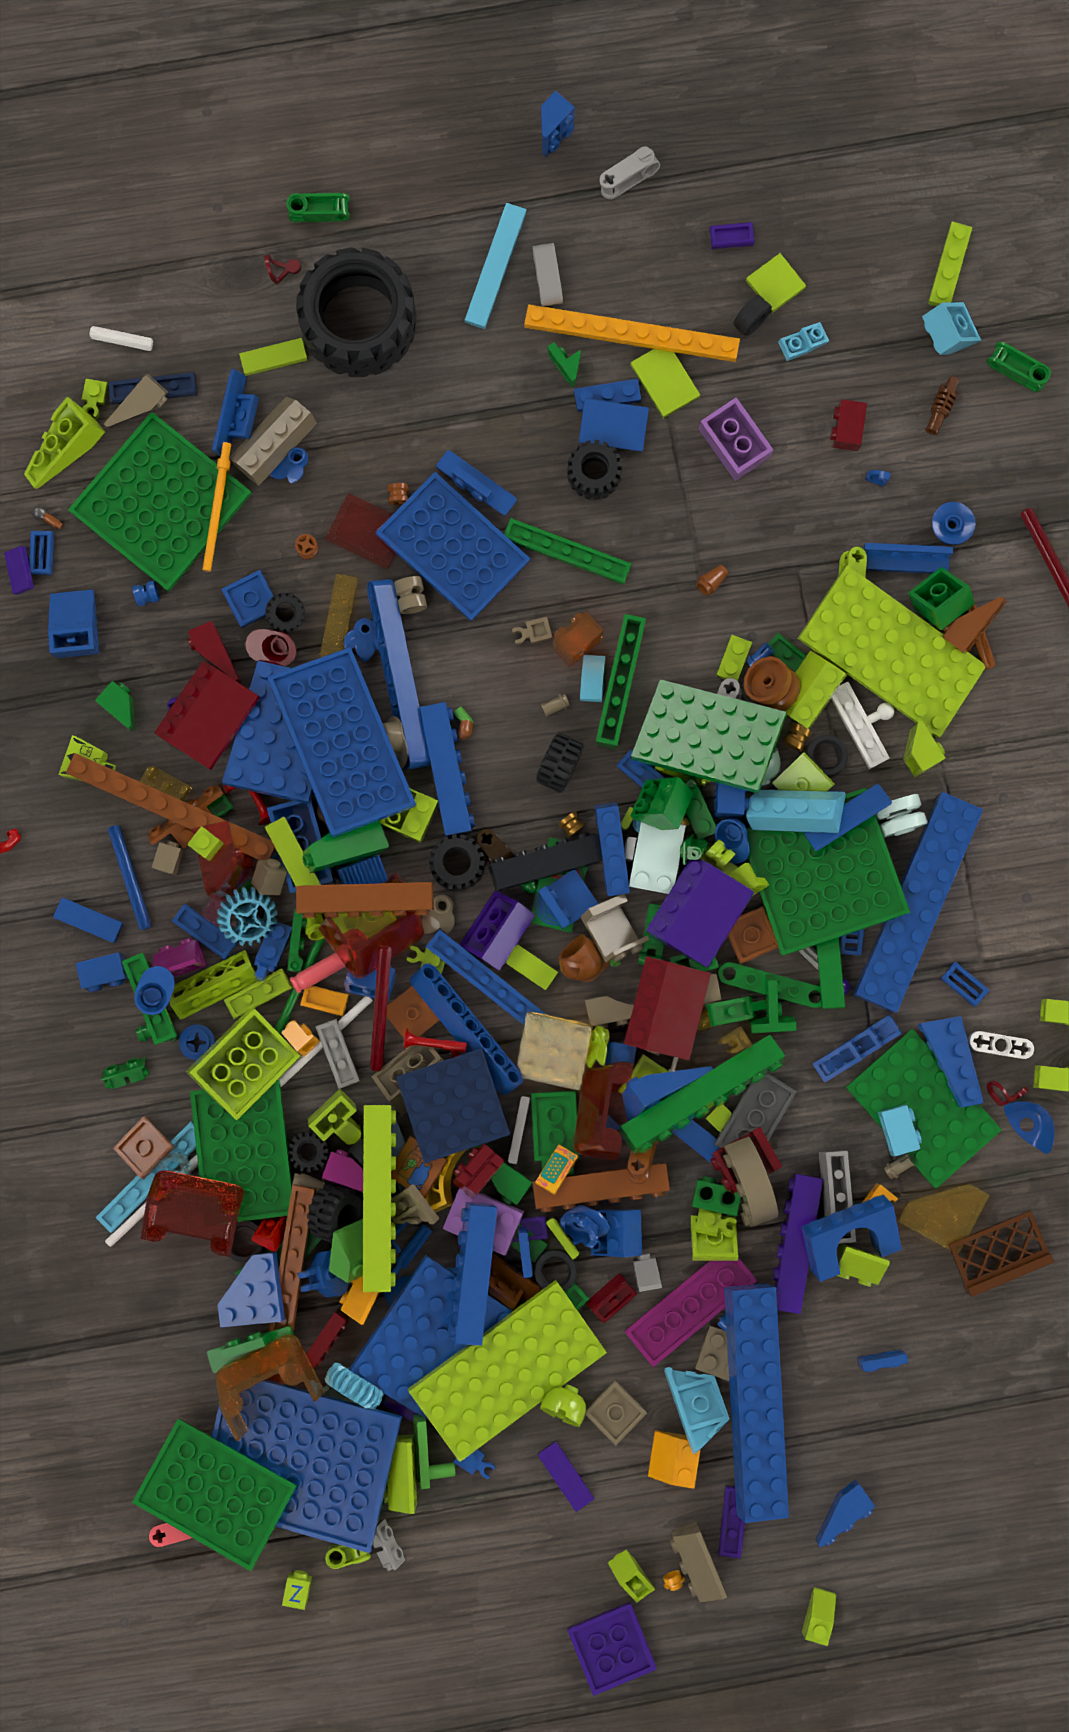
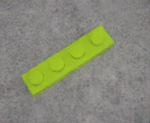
M951 222L928 304L938 306L941 303H951L972 227Z

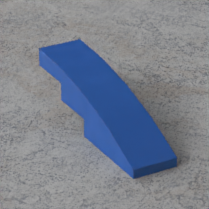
M889 1014L815 1061L813 1066L825 1083L902 1034V1031Z

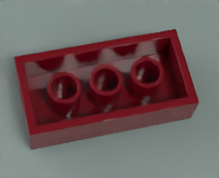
M337 1309L302 1360L313 1368L316 1365L319 1366L325 1358L323 1354H327L333 1346L331 1342L337 1340L341 1334L339 1332L340 1329L344 1330L349 1321L347 1319L349 1316Z

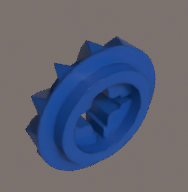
M203 1025L187 1027L179 1038L181 1052L191 1060H198L215 1043L213 1033ZM197 1033L199 1039L206 1042V1044L199 1045V1049H195V1045L188 1043V1041L196 1039Z

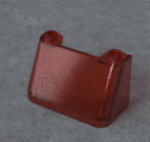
M614 1062L603 1066H592V1068H588L585 1071L573 1140V1147L578 1154L614 1161L620 1155L622 1145L620 1133L615 1129L606 1128L611 1093H615L619 1085H623L631 1079L634 1063Z
M159 1171L155 1174L147 1195L141 1239L151 1242L161 1241L167 1232L211 1241L210 1249L212 1252L220 1256L230 1257L241 1212L244 1190L240 1186L172 1171Z

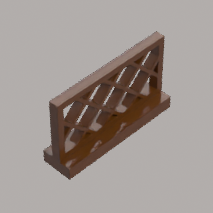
M1031 1210L948 1244L964 1283V1290L966 1294L972 1297L1054 1263L1052 1255L1048 1253ZM1028 1217L1031 1224L1028 1233L1018 1230L1020 1220ZM1003 1227L1012 1229L1007 1242L996 1238L999 1230ZM1016 1232L1026 1236L1022 1248L1011 1244ZM984 1235L991 1238L987 1250L976 1246L979 1237ZM1030 1238L1037 1240L1040 1250L1033 1253L1026 1251ZM995 1240L1006 1244L1001 1257L991 1253ZM962 1244L970 1246L967 1258L960 1257L955 1247ZM1010 1246L1020 1250L1017 1260L1012 1262L1005 1259ZM975 1249L985 1253L981 1265L970 1261ZM989 1255L1000 1259L997 1267L993 1270L985 1268ZM968 1264L979 1267L976 1277L968 1280L965 1273Z

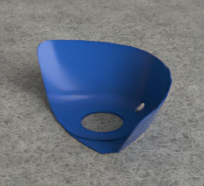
M1013 1102L1005 1105V1114L1016 1133L1029 1144L1045 1154H1049L1053 1147L1055 1131L1050 1114L1042 1106L1031 1102ZM1023 1118H1030L1033 1121L1034 1127L1031 1131L1025 1132L1020 1128V1121Z

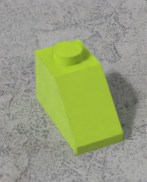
M627 1550L618 1553L608 1562L619 1584L636 1603L655 1590L637 1561Z
M813 1587L802 1629L805 1640L828 1646L834 1624L836 1593Z

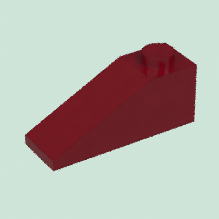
M212 620L189 630L190 638L187 641L192 651L196 650L200 656L214 667L241 684V680Z

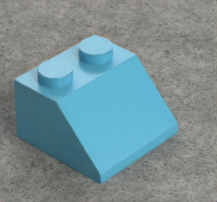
M964 302L941 303L922 316L925 322V329L930 333L934 341L933 346L940 355L953 354L981 341Z

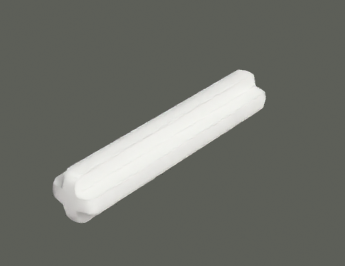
M92 326L89 335L95 340L151 351L153 347V340L148 337Z

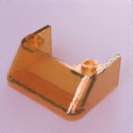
M285 1334L271 1341L265 1347L255 1349L222 1366L217 1371L215 1380L220 1410L236 1442L248 1431L240 1415L243 1408L240 1392L279 1373L283 1382L288 1385H297L304 1381L314 1402L324 1393L296 1336Z

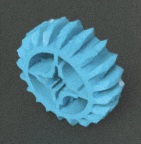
M242 887L241 893L234 889L233 897L226 894L228 902L221 901L220 905L222 908L217 910L219 915L217 922L221 924L219 926L220 931L224 932L225 938L231 937L232 943L239 940V944L243 946L245 941H248V944L252 946L253 940L260 943L261 936L268 938L266 932H273L271 925L277 924V919L274 917L277 915V910L273 909L275 903L270 901L269 895H260L254 887H251L249 892H247L245 887ZM259 905L264 908L263 919H260L257 915ZM231 914H235V917L238 918L236 927L230 924Z
M334 1363L327 1371L325 1382L347 1398L366 1409L374 1410L380 1405L384 1396L382 1390H379L376 1386L351 1372L349 1368L340 1363Z

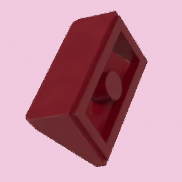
M619 1273L586 1303L593 1313L605 1323L633 1299L637 1292Z

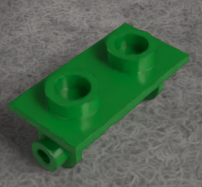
M695 833L691 834L680 846V857L683 858V865L689 860L699 859L709 848L706 840L695 839Z
M132 1058L125 1064L119 1066L114 1064L106 1067L102 1071L101 1081H104L106 1089L110 1088L112 1090L127 1085L125 1079L127 1076L130 1083L146 1079V1076L150 1075L148 1068L145 1067L146 1058Z

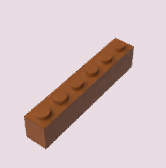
M432 882L296 886V913L303 915V918L306 919L316 918V914H325V918H338L339 914L347 913V917H361V913H370L371 917L384 916V912H392V916H406V912H415V915L423 916L429 915V911H434V885Z
M666 1163L652 1164L649 1177L643 1184H634L630 1181L628 1168L566 1176L555 1195L536 1185V1180H533L536 1209L541 1208V1212L554 1211V1206L562 1205L563 1209H571L576 1207V1203L585 1202V1206H593L599 1204L598 1200L607 1199L608 1203H615L621 1201L620 1197L629 1196L630 1200L642 1199L643 1194L652 1193V1197L664 1196L665 1191H670Z

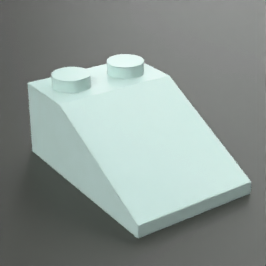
M641 822L629 887L669 894L676 881L680 846L683 843L686 825L680 824L679 829L660 830Z

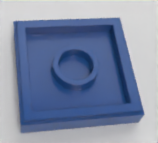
M260 570L221 589L241 628L266 617V605L273 597V594Z

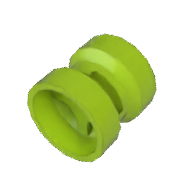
M720 839L705 854L709 860L716 862V866L720 870L736 855L732 850L725 848L724 843Z

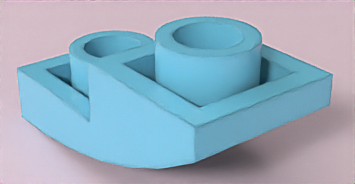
M819 322L802 328L798 333L781 338L778 344L786 361H789L827 344L829 339Z
M584 655L580 701L602 702L606 666L605 656Z

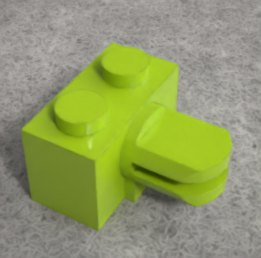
M341 1089L308 1118V1126L323 1141L333 1132L349 1145L356 1143L361 1137L360 1126L350 1117L357 1111L356 1104Z

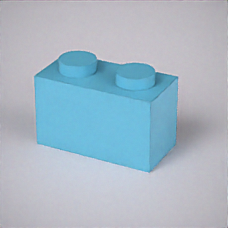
M900 1105L878 1112L891 1156H898L920 1149L919 1143H922L919 1131L914 1129L913 1121H915V1116L911 1108L908 1109L907 1105Z

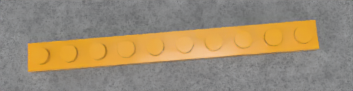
M528 304L524 327L529 329L736 362L740 343L739 338Z

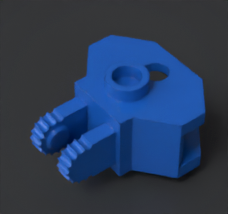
M331 1250L315 1253L311 1266L307 1267V1270L297 1273L298 1278L309 1277L310 1280L309 1284L301 1287L302 1292L318 1290L324 1297H334L346 1293L349 1283L329 1271Z

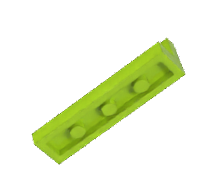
M246 950L174 985L169 1001L180 1020L259 981L255 979L256 971L251 964ZM245 960L244 964L234 967L237 962ZM224 971L222 975L214 977L217 972ZM204 980L202 985L194 987L197 982ZM184 990L182 995L174 998L175 993Z

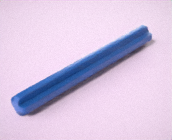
M119 825L111 826L108 828V832L140 930L149 929L151 922Z

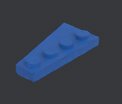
M958 1016L918 1024L920 1031H923L927 1039L926 1043L930 1051L933 1050L938 1060L937 1064L940 1070H943L948 1080L947 1084L959 1107L963 1108L984 1103L962 1017Z

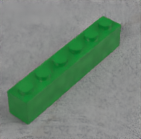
M624 614L595 742L597 746L617 749L646 618Z

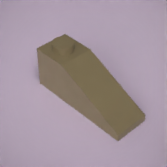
M149 374L145 375L104 425L109 427L152 410L156 406L160 409L168 400L165 397L168 391Z

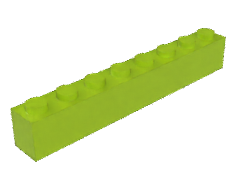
M364 1105L363 1292H391V1287H395V1272H391V1263H395V1249H391V1240H395V1226H391V1216L396 1214V1203L391 1202V1193H396V1179H391V1170H396V1156H391V1147H396V1133H391V1124H396V1110H391V1105Z

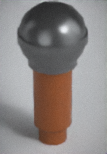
M37 505L33 508L32 516L34 519L45 521L58 529L62 528L63 524L60 520L48 514L43 506Z

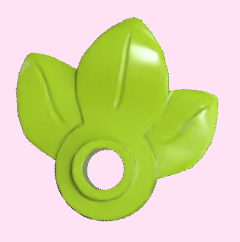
M596 1026L587 1039L586 1063L589 1068H592L596 1060L600 1065H605L609 1031L603 1028V1026Z

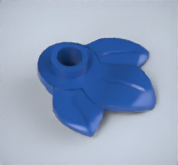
M298 447L291 449L285 459L271 472L270 476L275 479H285L287 477L290 484L299 481L303 476V467L307 465L309 460L307 452ZM297 457H302L300 461H295Z
M367 618L358 620L354 625V629L348 632L344 638V649L349 647L351 649L355 648L358 657L363 662H367L372 657L375 649L379 651L374 623ZM363 625L368 626L369 632L363 633L361 627Z

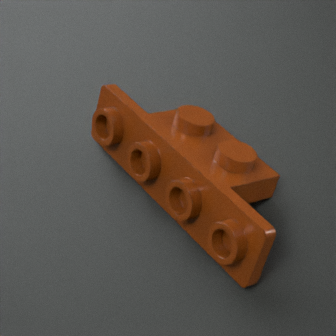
M218 784L210 786L203 792L201 797L192 799L188 804L212 814L207 806L223 795L224 792ZM167 819L161 826L157 825L152 828L147 837L149 842L154 845L171 833L184 849L188 846L187 844L196 834V831Z

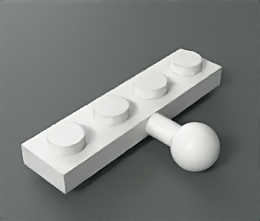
M849 682L840 685L831 700L865 763L871 769L890 759L872 723L879 719H891L894 715V707L889 703H882L878 706L876 712L867 716Z

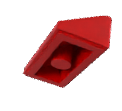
M287 1216L264 1218L252 1236V1241L276 1252L284 1239Z

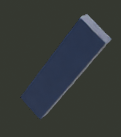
M194 372L153 377L168 391L165 396L168 399L197 395ZM142 378L109 381L111 404H121Z

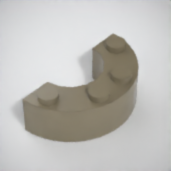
M750 1137L725 1145L726 1155H723L727 1168L733 1170L738 1182L735 1185L737 1192L744 1200V1203L741 1204L743 1209L741 1217L745 1226L754 1227L778 1218L777 1203L770 1180Z

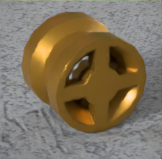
M575 811L558 823L560 828H564L568 838L586 826L583 821L577 818L578 814Z

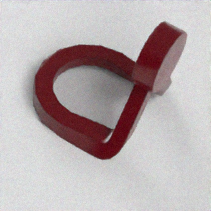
M269 254L264 256L267 272L275 284L280 283L289 272L297 274L301 270V264L296 259H291L285 264L273 260ZM270 263L286 269L279 277H276Z
M990 1081L987 1084V1091L998 1106L1006 1105L1029 1091L1025 1086L1010 1097L1005 1088L998 1082ZM993 1086L999 1088L1006 1098L1004 1102L996 1095Z

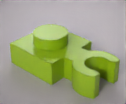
M86 379L82 400L87 402V404L83 406V409L87 413L90 410H94L93 416L95 419H98L100 417L98 405L105 406L109 385L107 382Z
M416 946L410 947L411 950L417 952V957L414 959L407 957L408 962L417 963L420 961L422 962L421 967L426 963L432 964L442 975L445 962L427 947L425 953L421 952Z
M699 1208L695 1232L717 1237V1233L720 1231L727 1237H733L734 1230H729L726 1226H735L736 1219L726 1218L723 1220L721 1219L722 1213Z

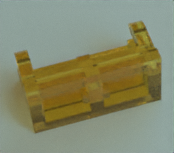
M153 765L146 769L139 781L181 801L185 800L191 789L190 785Z
M741 1026L716 1039L719 1045L729 1043V1046L732 1047L726 1053H737L744 1048L753 1046Z

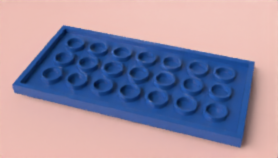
M351 647L268 677L332 838L416 807L412 793Z

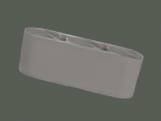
M554 243L532 246L541 306L563 304Z

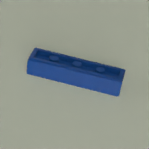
M876 784L844 804L839 833H803L815 851H818L891 805L892 801L882 787Z

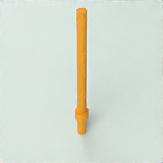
M223 442L221 457L217 462L218 475L202 568L203 571L211 572L226 475L227 471L230 470L231 464L229 460L231 444Z

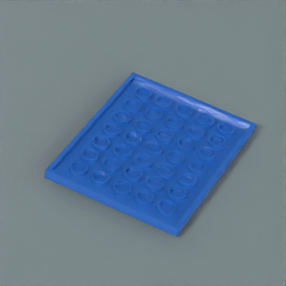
M229 1369L226 1372L212 1437L298 1485L276 1527L370 1553L372 1551L402 1416L377 1409H366L359 1404Z

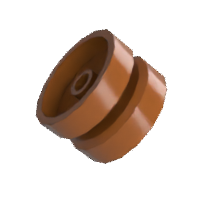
M764 657L754 662L744 677L745 692L758 705L784 711L793 705L800 693L801 682L798 675L776 657Z

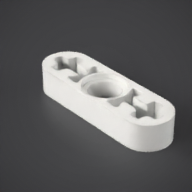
M982 1031L973 1032L968 1037L969 1047L978 1052L1019 1059H1027L1034 1052V1046L1028 1039ZM980 1035L981 1040L990 1041V1050H988L989 1045L981 1044L978 1048L977 1043L973 1041L974 1038H978ZM998 1039L1005 1040L1007 1044L1006 1049L1002 1052L995 1048V1042ZM1011 1040H1014L1013 1045L1022 1046L1024 1043L1028 1051L1021 1055L1020 1050L1012 1049Z

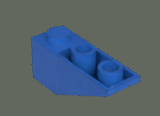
M856 1479L837 1493L815 1539L820 1548L823 1545L829 1546L842 1531L843 1533L848 1532L854 1527V1523L860 1518L865 1519L872 1514V1509L875 1508V1505Z

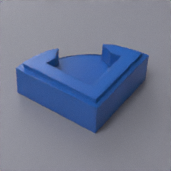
M870 470L867 472L865 480L884 487L889 481L891 473Z

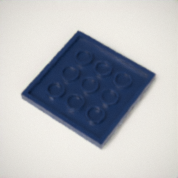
M482 1048L396 1076L424 1164L510 1135Z

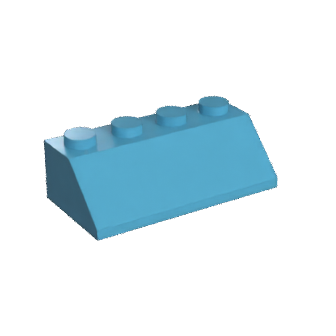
M760 790L759 794L755 793L750 797L746 817L752 830L839 833L846 794L845 792Z

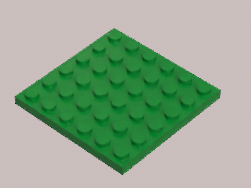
M151 412L70 506L68 511L169 592L206 549L218 475L217 464ZM228 472L217 535L252 495L249 489Z
M866 788L846 794L844 804L865 792ZM873 815L818 851H815L803 832L752 830L751 827L747 828L749 843L748 859L756 877L765 878L769 886L760 891L782 957L910 914L876 815Z

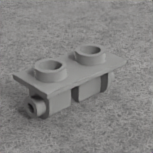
M385 1519L377 1525L373 1547L374 1549L380 1546L383 1548V1550L377 1552L383 1568H386L387 1571L396 1570L405 1561L402 1549L398 1546L393 1536L391 1527L388 1526Z

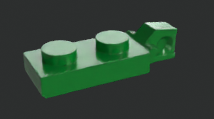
M296 910L293 917L287 970L301 972L304 961L298 954L299 950L303 951L305 938L301 937V929H306L307 919L303 918V915L296 913Z
M749 996L706 1005L711 1027L752 1019L756 1017L755 1011L767 1009L765 1000L753 1002L752 997Z

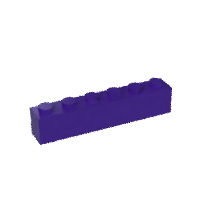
M793 1173V1178L790 1177L788 1180L787 1191H790L789 1200H785L784 1213H787L786 1221L781 1223L780 1235L783 1236L782 1245L778 1244L776 1258H779L778 1267H774L772 1280H775L777 1310L801 1314L809 1267L801 1226L817 1219L823 1179Z

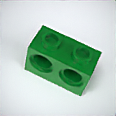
M702 1176V1180L696 1179L691 1206L737 1216L741 1197L736 1192L733 1193L734 1198L731 1203H723L722 1195L727 1192L723 1184L715 1183V1178ZM703 1187H710L712 1190V1194L708 1199H703L700 1196V1190Z

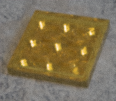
M528 1011L526 1013L517 1068L523 1078L580 1091L593 1025Z

